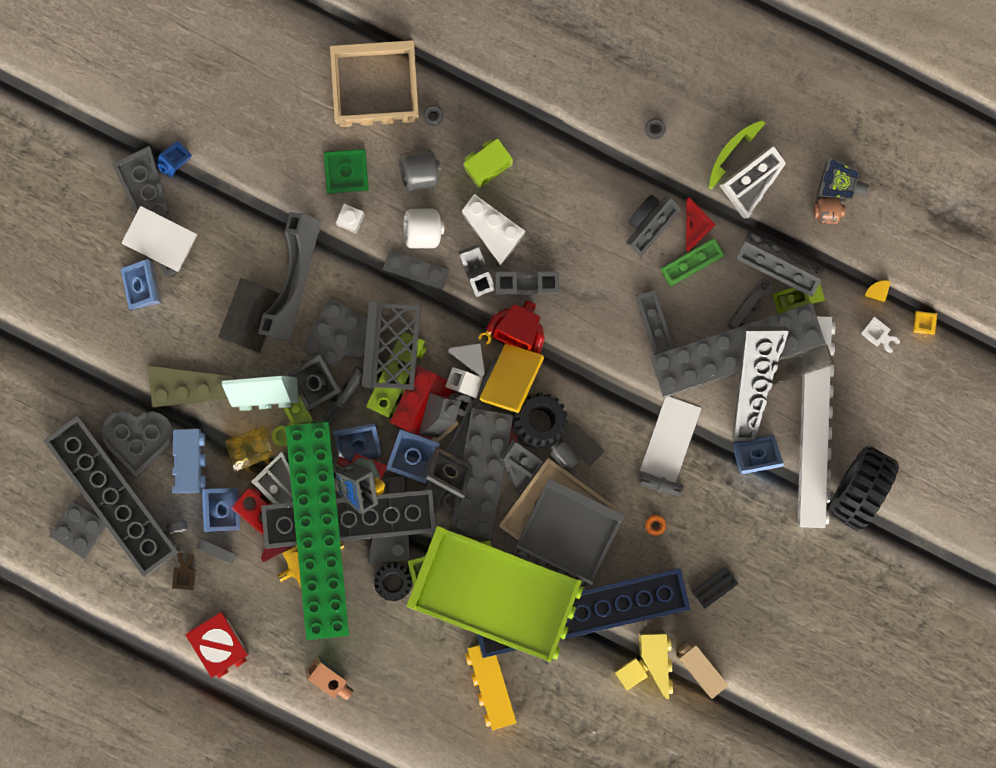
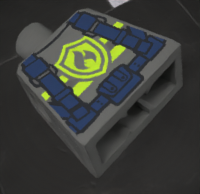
M829 157L824 166L816 199L821 197L838 198L842 202H850L853 199L854 193L866 196L869 184L858 181L860 171Z

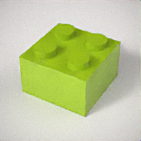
M490 139L482 145L483 149L477 154L474 151L465 157L466 161L463 163L464 170L478 189L513 165V158L499 139L495 141Z

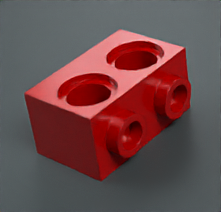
M246 488L230 508L257 532L264 535L263 522L259 519V515L262 512L261 506L274 504L270 501L268 503L264 502L261 499L263 495L257 489L253 488L251 490ZM246 497H251L254 501L253 507L250 509L244 507L243 502Z

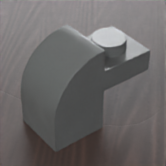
M478 244L458 251L475 297L495 290Z

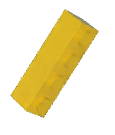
M479 644L468 647V653H465L468 666L473 665L475 673H472L471 676L474 686L479 685L481 691L477 696L480 706L485 705L487 714H484L487 727L491 726L492 730H496L517 723L497 655L482 658Z

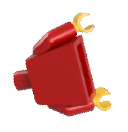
M525 301L522 307L513 305L510 309L505 308L494 314L486 327L487 331L479 335V341L483 335H487L489 340L485 345H488L492 341L491 334H493V338L510 346L540 354L545 336L543 326L539 323L540 316L534 313L536 305L531 301Z

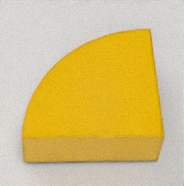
M891 281L874 283L867 289L864 296L885 302Z

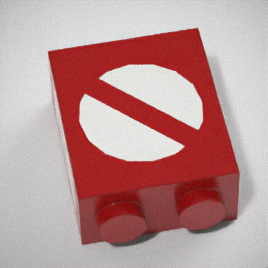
M224 611L185 634L211 678L217 676L218 679L229 673L227 668L234 664L237 668L247 661L245 657L250 655Z

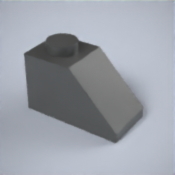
M429 393L419 434L436 438L443 434L456 422L460 401L447 396Z

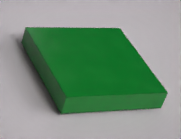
M366 149L324 152L327 194L369 191Z

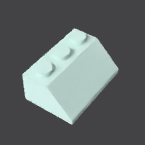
M273 376L222 381V386L231 406L239 407V411H250L252 406H259V409H272V405L279 404V408L291 407V403H299L297 377Z

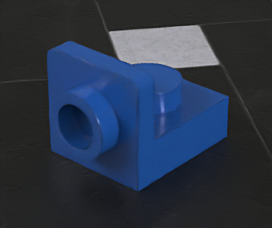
M176 141L159 155L156 164L163 174H167L171 178L177 169L191 159L192 155L179 141Z

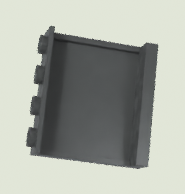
M548 478L515 547L519 549L517 553L527 558L532 555L538 558L537 563L547 568L549 564L557 567L555 571L566 576L569 573L575 576L576 580L582 581V585L586 586L587 583L592 585L625 515Z

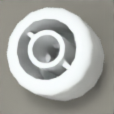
M433 208L408 209L404 216L406 246L409 248H436L440 243L441 234H444V222H441L439 212Z

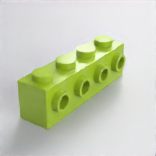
M406 332L399 336L406 345L413 340V335ZM419 338L417 360L418 358L423 359L427 347H425L426 342ZM399 339L392 351L394 354H397L405 347ZM406 350L397 358L405 366L411 361L412 354ZM395 359L386 368L394 376L403 367ZM385 369L377 383H385L391 378ZM405 370L396 379L400 384H406L410 375ZM375 388L366 407L390 418L391 415H394L398 407L397 402L400 396H403L405 389Z

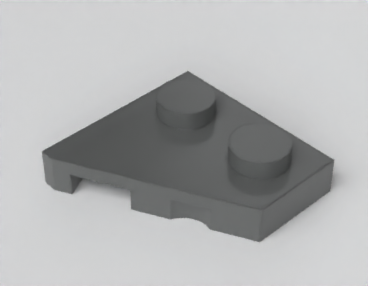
M514 440L510 442L500 456L516 491L520 495L545 463Z

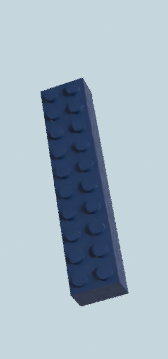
M681 568L582 591L580 599L575 598L573 606L576 607L573 618H568L565 624L566 627H569L565 639L690 610ZM476 634L482 658L517 650Z

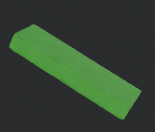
M714 237L660 268V271L671 287L725 255Z

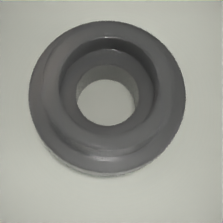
M436 105L428 106L423 112L425 123L430 126L441 124L444 119L443 110ZM431 113H436L438 115L437 118L434 120L431 119L429 116Z
M653 118L646 123L645 133L649 138L656 140L665 134L666 127L662 120ZM657 126L659 128V131L657 133L652 132L651 127Z

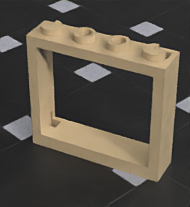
M414 41L330 46L334 118L336 124H340V127L352 126V123L361 122V125L367 126L373 125V122L381 121L382 124H393L394 120L412 123L415 122V119H419ZM409 53L412 111L342 116L338 58Z

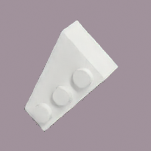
M281 452L251 481L273 504L293 503L289 464L284 453Z

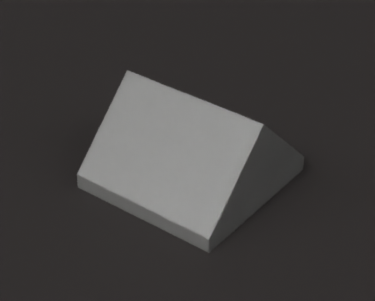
M480 344L449 349V355L479 377L484 378L485 372Z

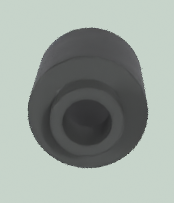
M558 440L550 447L552 450L550 455L562 468L565 467L567 471L580 461L577 457V452L566 440L563 442Z

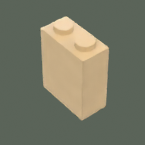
M686 643L678 650L680 654L677 655V658L711 699L729 686L694 643L691 645Z

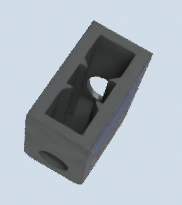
M350 463L343 468L335 470L334 479L337 480L339 494L355 510L362 514L378 505L371 470L356 463Z

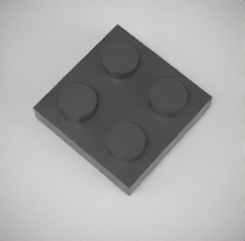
M72 501L49 536L83 559H86L106 529V525L98 516L77 502Z

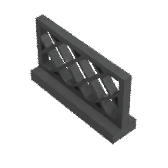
M748 231L736 258L813 297L822 280L823 267L751 231Z
M369 301L362 386L364 388L414 390L421 306ZM383 309H392L397 315L387 323L383 319ZM407 310L416 311L415 319L409 324L402 318V315ZM400 318L406 327L396 334L390 325ZM386 328H389L395 336L385 344L381 339V333ZM410 329L414 336L413 340L406 345L399 336ZM398 338L405 347L397 354H394L388 346ZM387 348L393 357L383 364L379 360V354ZM408 350L412 354V359L404 366L397 357ZM396 359L403 368L393 376L386 367ZM385 369L391 378L385 383H377V375ZM405 370L410 375L409 385L400 384L396 379Z

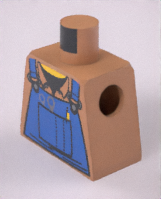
M319 656L305 672L307 680L333 698L340 695L347 700L354 691L346 685V677ZM331 680H336L334 684H329Z

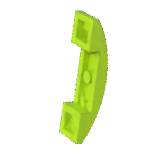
M763 120L744 128L726 144L710 173L708 182L710 190L714 188L726 172L720 167L743 138H746L749 142L754 139L765 125Z

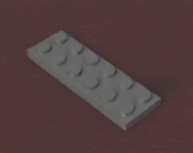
M471 408L462 461L473 466L464 498L456 495L450 528L451 532L492 540L504 472V464L500 456L508 447L513 420L512 414Z

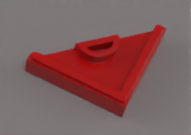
M690 197L686 200V251L688 252L716 226Z

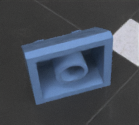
M400 430L386 470L427 484L428 480L420 475L436 447L439 448L440 443Z

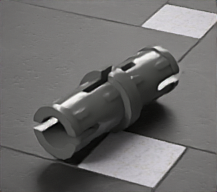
M643 473L642 479L650 482L641 480L640 486L658 490L657 493L662 494V492L679 498L681 497L682 492L674 490V488L683 491L684 484L668 481L665 477L657 478Z

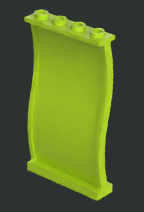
M437 526L406 607L551 662L552 659L557 660L561 650V647H558L560 638L565 639L569 628L565 624L568 618H573L576 607L573 606L575 598L580 599L584 587L580 586L582 582L580 580L549 570Z

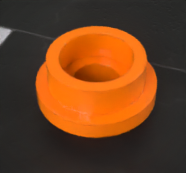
M651 515L645 522V528L651 535H661L666 529V521L660 515ZM658 521L659 528L653 529L652 522Z

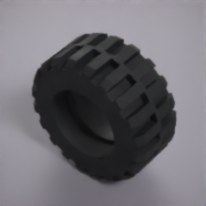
M872 446L863 448L836 489L829 506L830 515L856 531L863 530L874 518L895 482L899 471L897 460Z

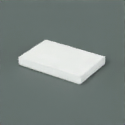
M140 206L122 244L179 272L197 234Z

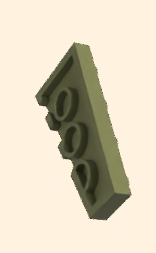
M148 366L153 408L228 399L222 386V381L235 380L234 376Z

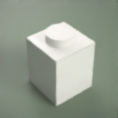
M344 204L336 224L357 234L365 214L361 210Z
M452 367L445 387L476 398L483 378Z

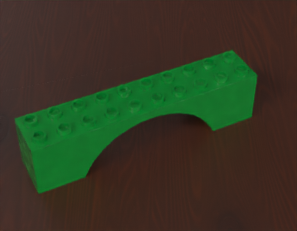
M328 419L285 423L306 640L349 636Z

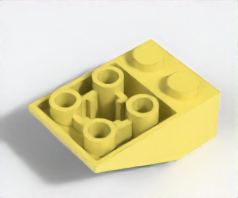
M664 632L639 633L640 656L663 696L669 699V694H673V682L668 676V672H672V659L668 658V651H671V638L667 637V634Z

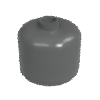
M430 149L402 153L399 157L400 174L407 191L413 192L437 186L441 165Z

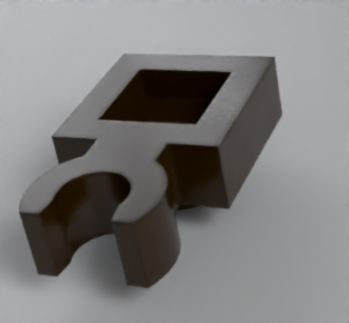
M183 553L178 554V562L181 565L180 568L174 567L173 589L194 590L196 569H190V565L195 560L194 554H190V559L187 562L183 560Z

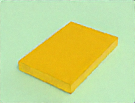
M505 344L480 396V400L519 413L544 360L543 355Z

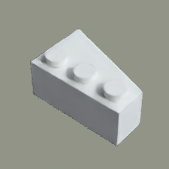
M774 146L767 147L720 183L719 186L741 216L749 218L786 163Z
M475 194L462 210V215L501 267L525 235V230Z

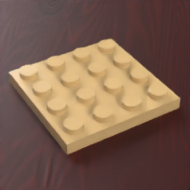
M547 458L499 527L519 540L548 478L613 510L616 507Z

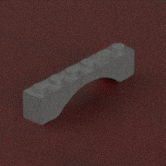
M289 213L285 229L289 250L287 277L278 298L263 313L258 334L290 342L322 220L302 213Z

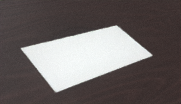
M672 397L665 398L640 471L659 478L665 477L666 480L676 483L701 411L700 407Z

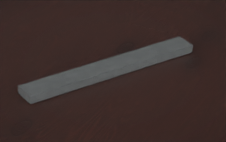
M494 358L487 371L477 397H473L472 408L489 411L492 409L493 405L482 402L480 396L498 360L497 358ZM470 413L463 416L445 449V452L460 460L463 459ZM428 481L424 490H432L435 514L447 490Z

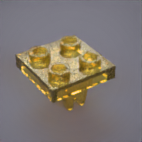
M265 425L254 428L242 435L234 436L226 441L234 471L245 468L246 472H250V465L262 460L267 465L270 463L269 457L274 456Z

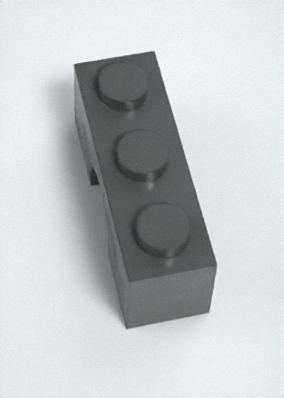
M496 272V295H559V272L530 274Z

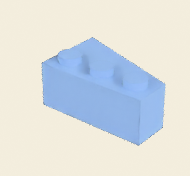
M201 429L173 430L174 468L172 474L175 475V487H172V493H202V489L206 488V475L202 474V467L206 466L205 454H202V446H205V434L201 433Z

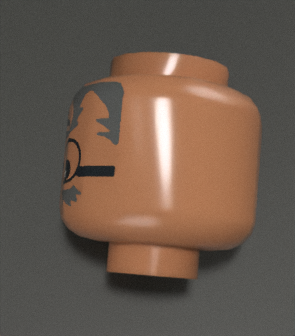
M821 197L818 202L814 203V219H817L820 224H838L840 218L845 216V205H842L838 198Z

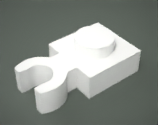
M875 317L871 319L860 333L876 347L882 343L884 349L889 353L893 352V349L889 347L890 341H894L896 344L900 343L897 337L887 335L891 329Z

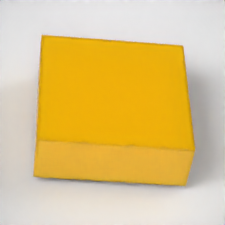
M915 311L913 332L934 335L937 313Z

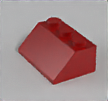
M417 366L414 390H405L390 423L403 431L431 440V436L419 434L429 393L449 397L455 391L445 387L447 380Z

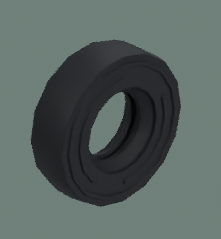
M649 195L629 219V225L637 229L658 205L659 200L654 195Z

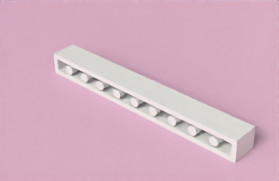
M817 316L826 345L803 352L797 527L825 528V525L829 524V511H826V503L830 502V490H827V482H830L831 470L827 469V463L831 461V448H828V440L832 439V427H829V419H832L833 407L829 406L830 398H833L834 389L833 385H830V377L834 376V364H831V356H834L835 344L831 343L832 335H835L836 328L835 322H832V317Z

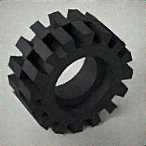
M398 563L384 565L374 577L376 592L387 601L403 599L409 594L412 587V577L409 570ZM397 574L401 578L402 583L399 589L389 590L386 587L385 579L388 575Z

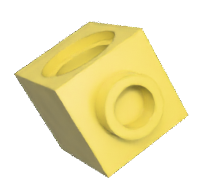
M633 658L614 671L626 690H629L648 677L645 673L648 671V668L642 659L637 661L636 658Z

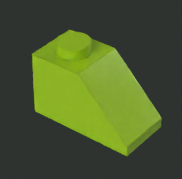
M820 284L813 297L793 287L772 294L778 314L810 303L815 304L825 301Z

